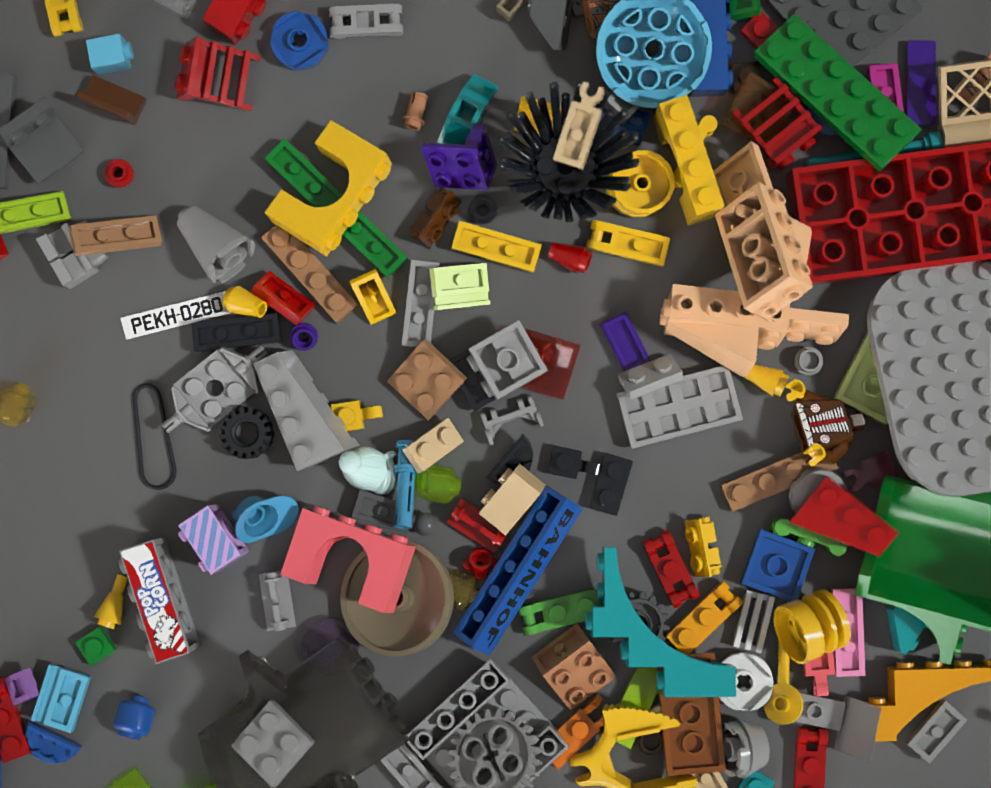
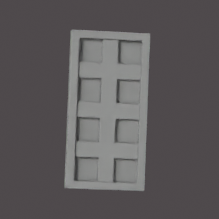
M725 366L685 375L683 380L630 400L625 391L616 393L631 449L743 420L731 372Z

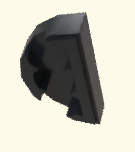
M523 433L487 475L489 480L500 483L498 480L508 468L514 470L519 463L529 471L533 463V449L530 441Z

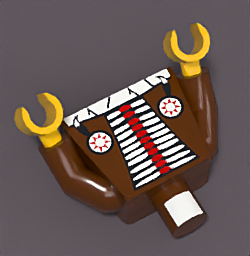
M794 379L785 385L786 388L792 391L786 395L788 401L795 399L798 401L795 402L791 417L805 462L809 463L812 467L817 463L833 465L847 453L853 440V432L865 429L864 417L862 413L847 415L842 401H833L830 398L815 394L805 389L803 382Z

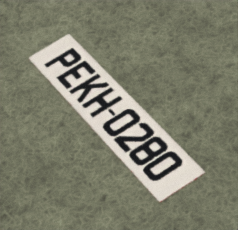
M226 291L122 317L121 322L125 338L127 340L229 314L228 310L223 306V296Z

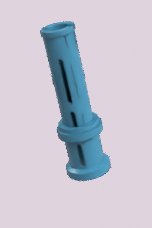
M414 440L396 441V447L399 448L398 462L394 465L395 474L398 475L393 528L412 529L415 476L418 474L402 449Z

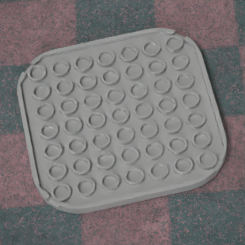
M991 260L901 271L880 286L874 298L871 299L867 313V330L895 454L906 474L933 494L945 497H963L991 492Z

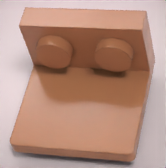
M578 623L531 656L542 676L569 710L576 708L616 677Z

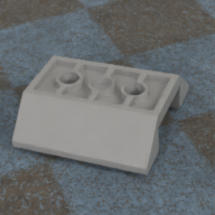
M489 659L403 737L422 760L426 758L452 788H456L455 786L460 780L450 778V775L456 769L447 766L449 762L455 760V757L448 754V751L456 750V745L451 742V739H460L461 736L457 729L460 728L465 731L467 729L465 724L467 720L472 723L476 722L475 713L485 718L486 709L491 710L494 716L498 708L503 711L510 710L515 713L516 719L520 716L526 720L524 726L529 724L534 728L530 735H536L540 740L533 746L542 749L540 754L535 755L536 759L542 761V765L534 766L533 769L539 774L569 748V745L548 718L492 659ZM507 731L500 733L498 736L499 745L507 740ZM485 734L484 738L486 740V743L490 744L488 741V734ZM481 744L473 747V757L478 756L481 752ZM493 751L494 759L491 762L497 765L495 757L499 754ZM517 758L509 762V772H513L518 767ZM500 770V774H501V778H502L501 782H504V781H505V777H504V774H503V773L501 772V770ZM491 771L484 773L482 777L483 785L490 782L492 777ZM531 776L529 780L532 781L536 777Z

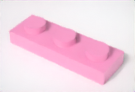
M831 588V593L838 599L846 612L851 632L850 642L845 647L833 651L836 677L865 676L862 597L855 595L856 588Z

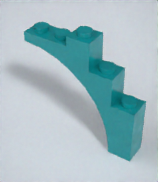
M602 547V553H597L596 558L597 571H602V583H597V600H602V605H590V612L585 613V629L590 630L591 636L626 637V642H621L620 645L621 660H626L628 667H661V671L656 672V688L661 689V694L664 697H736V667L734 665L708 662L685 655L668 646L650 631L635 612L625 593L618 569L616 547Z

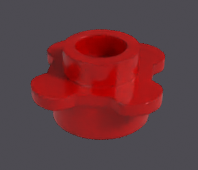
M476 548L470 554L469 559L463 561V568L474 573L478 580H484L487 578V573L496 566L497 560L488 551Z

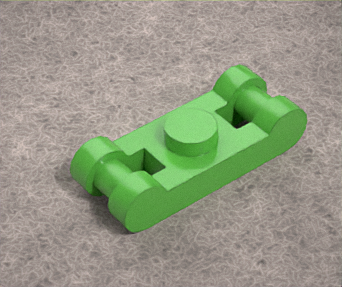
M774 518L770 522V530L776 535L787 536L788 534L798 536V543L812 548L815 543L824 546V550L827 553L835 556H841L847 550L845 543L792 524L790 520Z

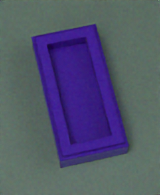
M627 312L600 324L623 372L651 361Z

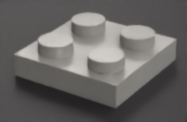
M270 700L231 746L273 788L277 787L315 741L274 700Z

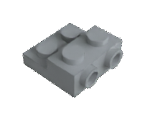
M519 320L469 348L470 356L466 357L474 373L480 371L485 381L481 382V385L487 396L490 398L494 395L496 400L548 371Z

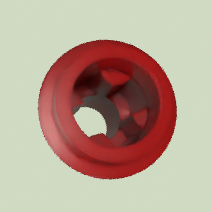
M553 242L548 258L553 259V261L576 274L579 272L585 274L591 263L593 252L588 251L587 247Z

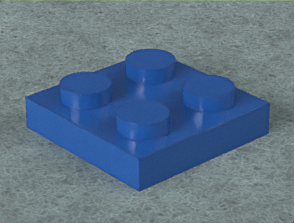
M759 529L740 583L788 601L798 600L815 549Z

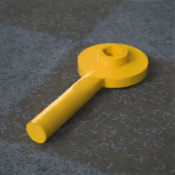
M778 640V684L773 685L772 694L763 705V708L771 721L786 725L795 722L801 716L803 699L800 692L789 684L790 657Z

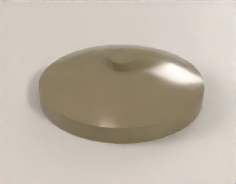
M407 541L408 544L414 545L416 548L394 613H382L358 604L369 570V561L365 550L352 561L342 582L340 604L347 628L361 645L380 655L400 657L413 655L425 650L442 635L452 615L454 590L446 566L433 551L414 541Z

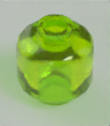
M433 464L418 475L417 492L421 493L425 501L447 504L454 495H458L460 492L461 479L456 477V472L452 467Z

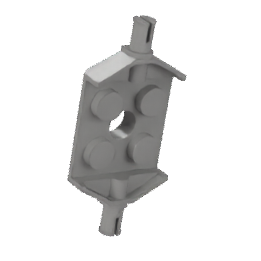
M262 345L249 355H242L220 346L171 385L176 410H174V414L161 423L162 427L166 428L165 431L167 433H170L179 424L185 422L209 432L211 427L229 414L230 411L234 410L254 393H258L253 363L269 355L268 352L264 350ZM219 380L223 384V390L218 394L209 393L206 389L208 382Z

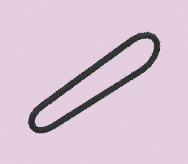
M142 384L133 393L139 473L142 482L148 488L163 490L174 482L176 464L170 436L165 431V428L164 433L172 466V476L166 484L161 486H154L145 478L137 395L141 389L150 388L155 391L162 423L166 421L160 391L152 384Z

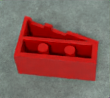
M212 0L203 17V21L208 28L236 45L239 40H244L251 29V22L255 16L259 17L263 13L267 2H265L266 0Z
M830 476L823 480L790 521L792 524L879 557L899 534L896 528Z

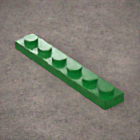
M285 138L264 158L313 207L329 206L343 196ZM360 211L358 212L356 222L351 227H347L342 234L387 278L408 259Z

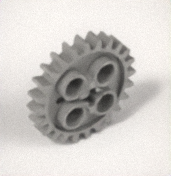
M499 708L494 716L491 710L486 709L485 718L475 713L476 722L472 723L467 720L465 722L467 726L465 731L460 728L457 729L461 736L460 739H451V742L456 745V750L448 751V754L455 757V760L447 764L448 767L456 769L450 775L451 779L460 780L455 786L456 788H523L525 785L530 788L534 787L529 778L531 776L539 777L540 775L533 769L534 766L542 765V761L535 758V755L540 754L542 749L533 746L540 739L536 735H530L534 728L529 724L524 726L525 719L519 716L515 720V713L511 711L505 716L504 711ZM507 731V740L499 745L498 736L500 733ZM485 734H488V741L490 744L486 743V740L484 738ZM481 744V752L478 756L473 757V747ZM493 751L499 754L495 757L497 765L491 762L494 759ZM517 758L518 767L513 772H509V762ZM500 770H501V772L504 774V777H505V781H504V782H501L502 778H501ZM491 771L492 777L490 782L483 785L482 777L484 773Z

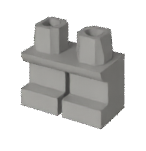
M84 220L76 224H83L88 222ZM65 223L60 229L49 235L44 234L36 238L48 261L51 262L50 265L61 284L66 288L72 289L99 271L97 266L109 257L107 253L74 256L69 233L70 224Z

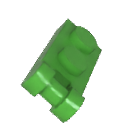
M596 588L522 605L518 612L519 616H523L525 626L522 629L524 636L584 622L585 613L590 612V605H600L599 600H597ZM542 611L544 621L536 623L534 613Z

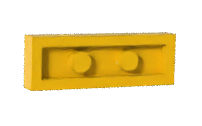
M459 221L451 249L534 273L542 244Z

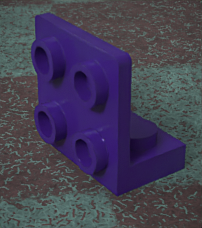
M473 124L470 134L465 138L464 144L423 143L421 150L435 187L471 190L489 189L497 163L485 124Z

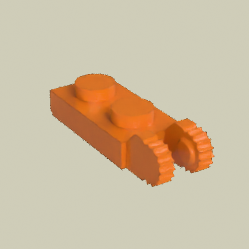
M600 694L594 696L582 708L579 707L556 729L569 745V748L552 762L558 770L600 731V727L605 724L603 712L595 721L587 715L601 704L603 698Z

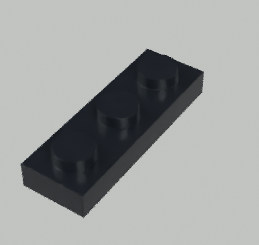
M278 313L265 314L261 318L248 316L191 323L194 352L217 350L220 346L230 349L282 342Z

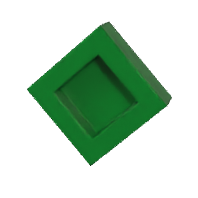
M730 0L729 2L733 21L761 15L760 0Z
M103 626L96 628L75 642L90 667L118 650Z

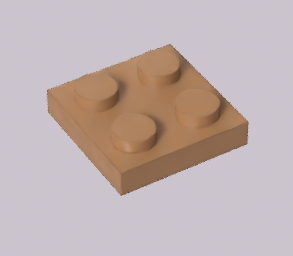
M424 339L387 382L429 420L465 382L467 377L427 339Z

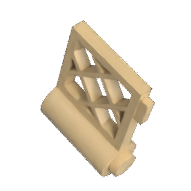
M991 59L938 66L939 125L936 131H940L942 135L943 148L991 142ZM990 67V77L983 86L972 78L980 68ZM971 69L968 74L965 71H963ZM958 71L964 78L952 90L947 85V72ZM970 81L979 90L967 103L958 93ZM985 94L990 98V111L978 112L972 106ZM955 97L965 105L957 115L947 116V106Z

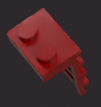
M200 37L193 38L186 45H183L180 50L179 62H182L181 73L177 74L174 83V89L178 91L176 99L189 101L193 98H198L250 112L252 105L243 103L250 60L259 62L261 55L251 53L252 51L235 49L233 46L220 45L215 41L202 40ZM217 51L225 53L219 94L214 96L210 95ZM234 55L242 57L235 101L227 99Z
M778 77L772 80L778 90L744 117L738 109L732 112V115L767 155L768 159L765 162V166L771 173L778 167L781 171L788 167L795 160L793 155L800 149L805 153L817 143L815 137L822 129L821 125L812 119L810 112L802 107L799 103L800 100L791 94L788 90L789 87L783 84ZM783 95L789 103L754 130L748 122ZM794 108L800 117L765 143L759 135Z

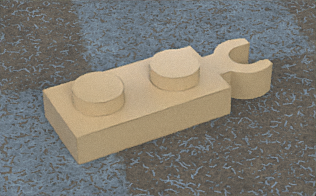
M583 82L580 87L581 103L571 102L553 160L582 170L584 169L602 115V110L595 108V105L604 97V89L600 86L595 96H588L589 84L587 82Z

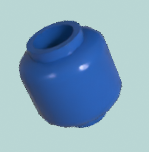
M132 695L131 700H122L119 703L113 723L114 728L119 730L117 735L140 740L141 736H147L150 733L156 710L148 705L149 699Z

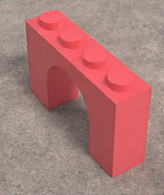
M314 505L313 510L302 508L280 575L304 584H317L329 549L339 540L350 537L362 545L369 561L368 574L358 604L382 613H394L416 546L408 544V538L392 533L391 537L381 534L382 528L365 524L363 528L355 525L356 519L341 514L339 518L329 516L331 510L316 505Z

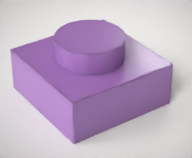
M31 668L21 670L4 678L13 706L39 696L37 683Z

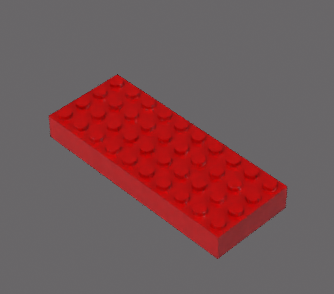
M991 142L898 154L880 172L866 159L792 168L786 174L792 218L809 226L812 230L807 259L812 286L895 275L907 270L991 260Z

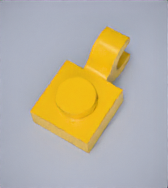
M360 400L331 405V409L336 417L339 416L346 425L344 427L346 431L365 429L364 420L383 417L382 406L362 408Z

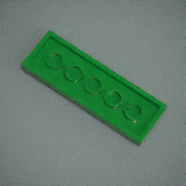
M793 14L753 54L754 58L775 77H778L783 84H786L790 91L879 172L922 130L796 14Z

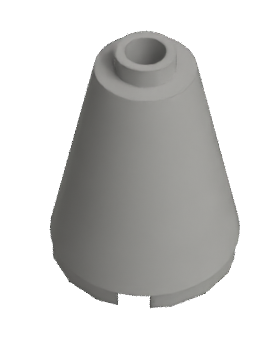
M198 206L186 207L179 213L177 226L207 277L213 283H216L217 279L221 283L228 281L247 265L243 260L248 254L252 257L255 250V243L250 237Z

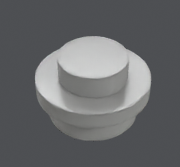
M804 347L794 357L795 368L803 375H814L823 366V356L816 348Z

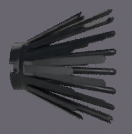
M583 81L576 82L574 102L581 103L580 87ZM552 82L549 87L553 126L546 99L544 97L540 98L537 104L533 92H529L526 95V100L539 134L524 111H521L518 116L513 110L510 111L508 119L531 149L510 131L507 132L506 137L501 135L499 138L500 144L527 163L503 155V162H500V167L503 171L530 177L507 180L514 194L536 191L521 200L522 205L525 207L529 206L531 210L536 212L546 203L541 217L549 219L554 209L553 219L562 220L564 213L565 222L571 223L574 222L571 205L579 218L583 220L598 215L585 199L605 210L610 209L617 201V198L596 189L627 191L630 188L631 184L628 183V176L603 175L635 168L639 165V158L633 159L632 152L606 160L639 139L638 132H633L628 136V131L624 128L602 144L629 114L626 108H622L614 117V111L608 109L599 121L584 169L570 166L572 169L570 174H561L557 167L563 163L554 161L553 157L569 112L570 94L568 92L562 93L560 112L558 82ZM604 90V97L595 105V108L603 110L610 96L607 90Z

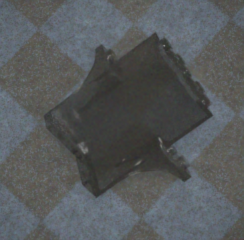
M339 637L284 675L280 670L272 669L262 656L257 657L251 651L246 650L239 655L244 676L249 681L245 695L230 712L197 734L205 764L217 788H272L231 746L270 700H274L315 741L277 787L273 788H358L354 777L409 741L405 731L407 723L396 708L399 703L395 695L391 691L386 692L374 677L373 673L376 670L368 657H361L353 644L347 645Z

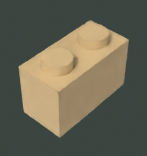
M520 463L514 470L508 468L498 480L502 484L495 492L491 488L481 500L485 506L479 514L504 535L512 529L546 487L542 481Z

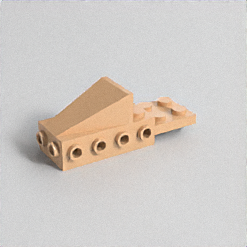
M751 141L713 171L725 205L721 211L715 214L744 309L768 319L776 315L779 310L792 301L799 299L802 294L813 287L809 277L810 269L807 265L812 230L809 226L788 215L785 207L786 199L779 190L773 189L759 145Z
M673 284L668 299H664L659 322L660 325H664V335L677 337L736 374L747 377L756 363L757 348L764 350L774 349V347L779 346L784 337L792 342H801L804 339L815 340V343L820 345H830L836 342L848 327L849 314L790 308L789 303L779 310L776 315L766 319L755 313H750L746 309H741L744 307L739 291Z

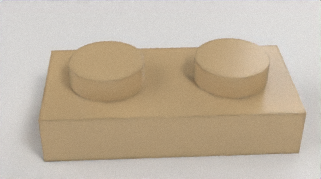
M448 417L407 445L402 451L418 474L425 471L464 441Z

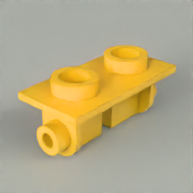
M710 516L694 520H684L686 527L685 538L689 543L691 553L690 565L695 577H712V575L720 574L719 568L722 567L718 547L708 548V543L717 541L714 522H710Z

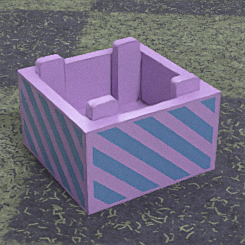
M219 504L206 506L178 525L181 529L178 535L183 542L189 541L201 559V562L198 563L199 567L203 572L208 570L210 575L223 570L250 552L244 542H241L236 537L235 528Z

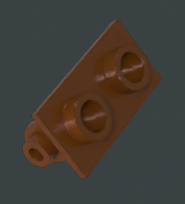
M442 187L439 191L436 190L425 206L432 214L428 216L421 212L411 226L412 231L410 235L416 240H420L430 249L434 242L440 239L448 221L458 212L461 201L450 190L447 191Z

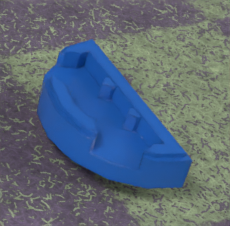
M33 721L28 722L25 733L28 745L32 750L31 753L42 762L50 764L65 762L77 755L83 746Z

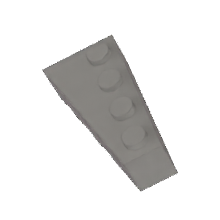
M293 350L278 352L253 363L297 471L312 467L360 446L354 437L351 438L342 419L339 416L336 417L327 404L329 401L325 395L320 393L315 387L313 378Z

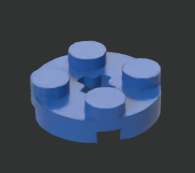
M293 11L280 17L274 24L271 35V48L278 61L294 71L306 70L316 66L324 58L328 51V36L324 25L316 16ZM295 35L307 37L303 47H294L292 45L295 42Z

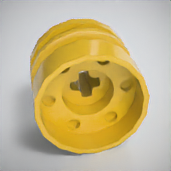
M819 589L812 594L803 596L801 600H792L778 606L774 610L773 621L778 640L787 655L797 664L808 663L821 657L823 653H831L835 649H841L850 642V624L846 612L838 599L826 589Z

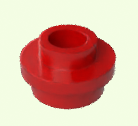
M123 159L112 160L105 168V178L113 187H126L133 180V167ZM122 168L123 175L116 178L114 176L115 170Z

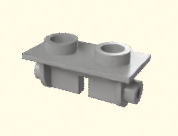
M282 570L259 574L267 631H281L286 628L296 627L289 578L280 575Z

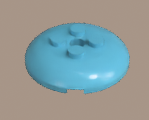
M620 0L604 18L596 40L597 65L607 86L624 101L644 108H658L660 103L688 95L692 90L694 91L708 70L712 54V39L709 26L700 11L690 0ZM656 40L659 44V51L654 56H648L645 47L650 41Z

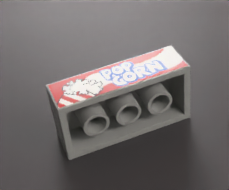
M166 537L154 539L119 551L121 555L118 558L119 567L123 574H127L130 583L127 586L128 594L133 603L136 602L139 611L136 618L140 629L146 632L148 639L146 650L151 659L154 658L155 663L159 664L191 653L199 648L201 644Z

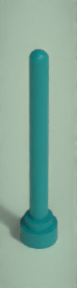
M940 131L928 132L925 136H921L920 140L911 141L899 154L943 148L942 135ZM857 151L807 159L804 162V167L865 158Z

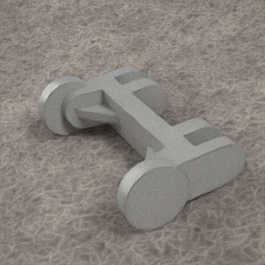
M531 395L527 396L530 406L525 407L522 398L517 399L519 410L498 417L495 408L490 409L493 420L487 421L486 414L484 412L480 413L490 445L494 444L493 438H495V434L501 425L521 417L533 420L535 423L538 422L540 427L544 426L539 410L536 409Z

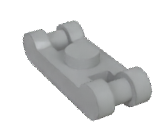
M402 5L333 6L328 9L329 18L332 19V27L329 28L330 38L343 39L359 36L403 35V25L400 24V16L402 15ZM380 16H388L389 24H380ZM351 17V25L343 26V19Z

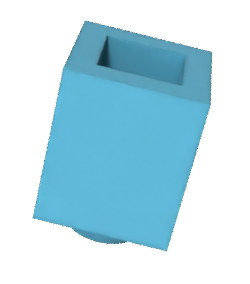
M121 34L86 40L91 68L98 75L132 69L130 59H134L132 45Z

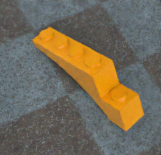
M960 659L954 660V665H943L939 660H927L925 665L914 666L912 661H897L896 666H887L888 701H886L885 697H868V702H866L881 708L875 742L897 741V734L918 713L935 701L968 686L991 681V659H983V664H972V660Z

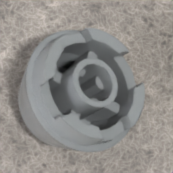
M731 719L728 723H724L722 735L726 767L725 774L730 777L746 778L766 766L769 760L770 749L768 738L763 728L758 724L738 719Z

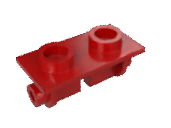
M461 499L446 523L495 554L506 535L479 514L481 510Z

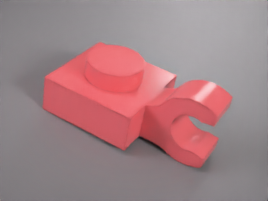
M833 652L823 653L821 657L803 664L804 676H813V695H829L827 675H835Z

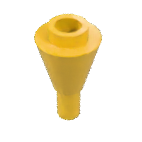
M117 574L112 591L109 592L93 616L99 618L98 625L114 629L115 624H122L124 598L122 595L128 577Z

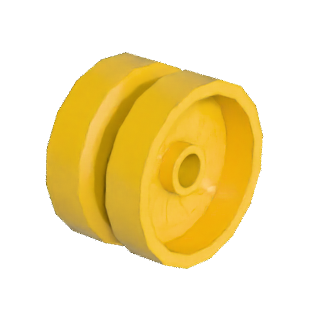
M637 150L632 152L633 159L639 158L640 160L637 167L608 175L628 176V183L631 184L630 188L627 191L606 190V194L617 198L613 207L620 214L629 218H644L657 212L670 200L675 188L674 173L670 164L661 155L650 150ZM637 180H640V185L644 186V188L638 187Z

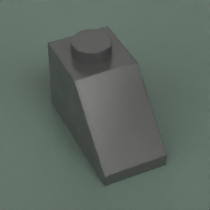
M528 0L530 18L553 50L566 51L573 0Z

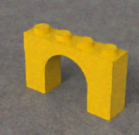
M688 95L660 103L652 120L661 146L669 143L677 161L683 185V194L679 201L687 225H693L714 218L715 214L721 211L725 205Z
M330 120L315 141V145L322 155L349 172V184L344 195L337 202L329 206L312 207L281 189L265 211V214L272 223L326 257L331 250L333 251L339 246L342 234L347 227H351L356 222L359 210L372 199L375 192L374 189L380 181L387 178L392 165L387 153Z

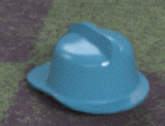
M284 495L268 499L261 496L247 497L237 506L236 510L231 512L232 518L236 522V537L241 542L252 543L287 530L298 517L299 508L297 502L293 498Z

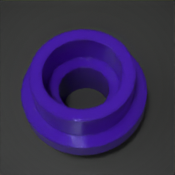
M302 322L298 326L294 325L291 328L289 340L294 348L306 351L316 345L318 333L313 325ZM301 332H306L309 335L306 339L298 337Z

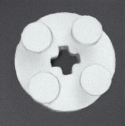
M742 651L729 655L721 662L729 663L736 667V697H719L725 705L738 711H752L759 709L769 700L773 689V677L768 664L761 657ZM748 674L751 677L749 680L751 687L748 689L745 686L738 688L739 680L737 677Z

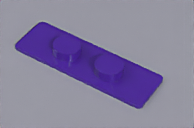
M909 40L907 42V116L917 125H935L936 123L935 41Z

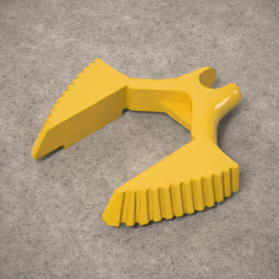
M605 704L602 710L605 723L604 731L599 740L591 749L576 753L570 759L571 766H586L590 770L589 773L579 775L575 779L578 785L584 787L695 788L697 785V777L691 774L668 776L633 783L631 779L614 770L609 752L616 743V739H628L680 726V722L660 712L655 713L654 710L637 709L635 706L631 708V706L625 707V705L620 706L619 704H611L610 706Z

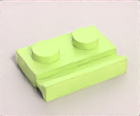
M486 263L429 269L432 297H434L435 301L434 310L491 304L490 300H488L489 283Z

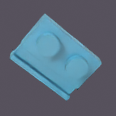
M53 663L49 664L31 721H38L44 725L72 733L76 726L91 675L60 667Z

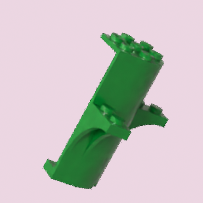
M885 475L876 513L896 528L899 534L880 557L869 552L865 553L855 595L899 607L919 618L929 627L938 642L940 650L939 662L951 665L953 655H960L964 638L959 637V633L966 634L968 626L991 632V492L963 497H945L927 491V488L920 483Z

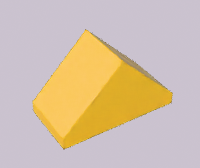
M376 269L349 281L371 325L397 313Z

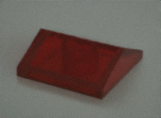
M525 328L527 335L548 371L521 387L564 400L581 345Z

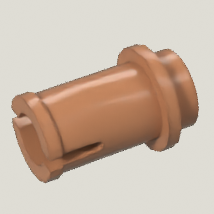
M420 92L410 93L407 113L402 117L405 128L418 131L424 125L423 115L428 100L426 94Z

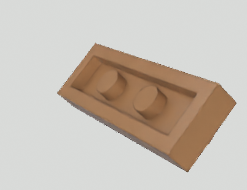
M156 215L74 224L69 227L74 256L156 247L162 244Z

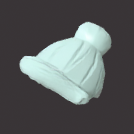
M359 446L341 454L339 467L344 478L352 487L384 495L392 492L397 486L398 475L395 474V463L393 461L396 452L388 451L383 454L371 447Z

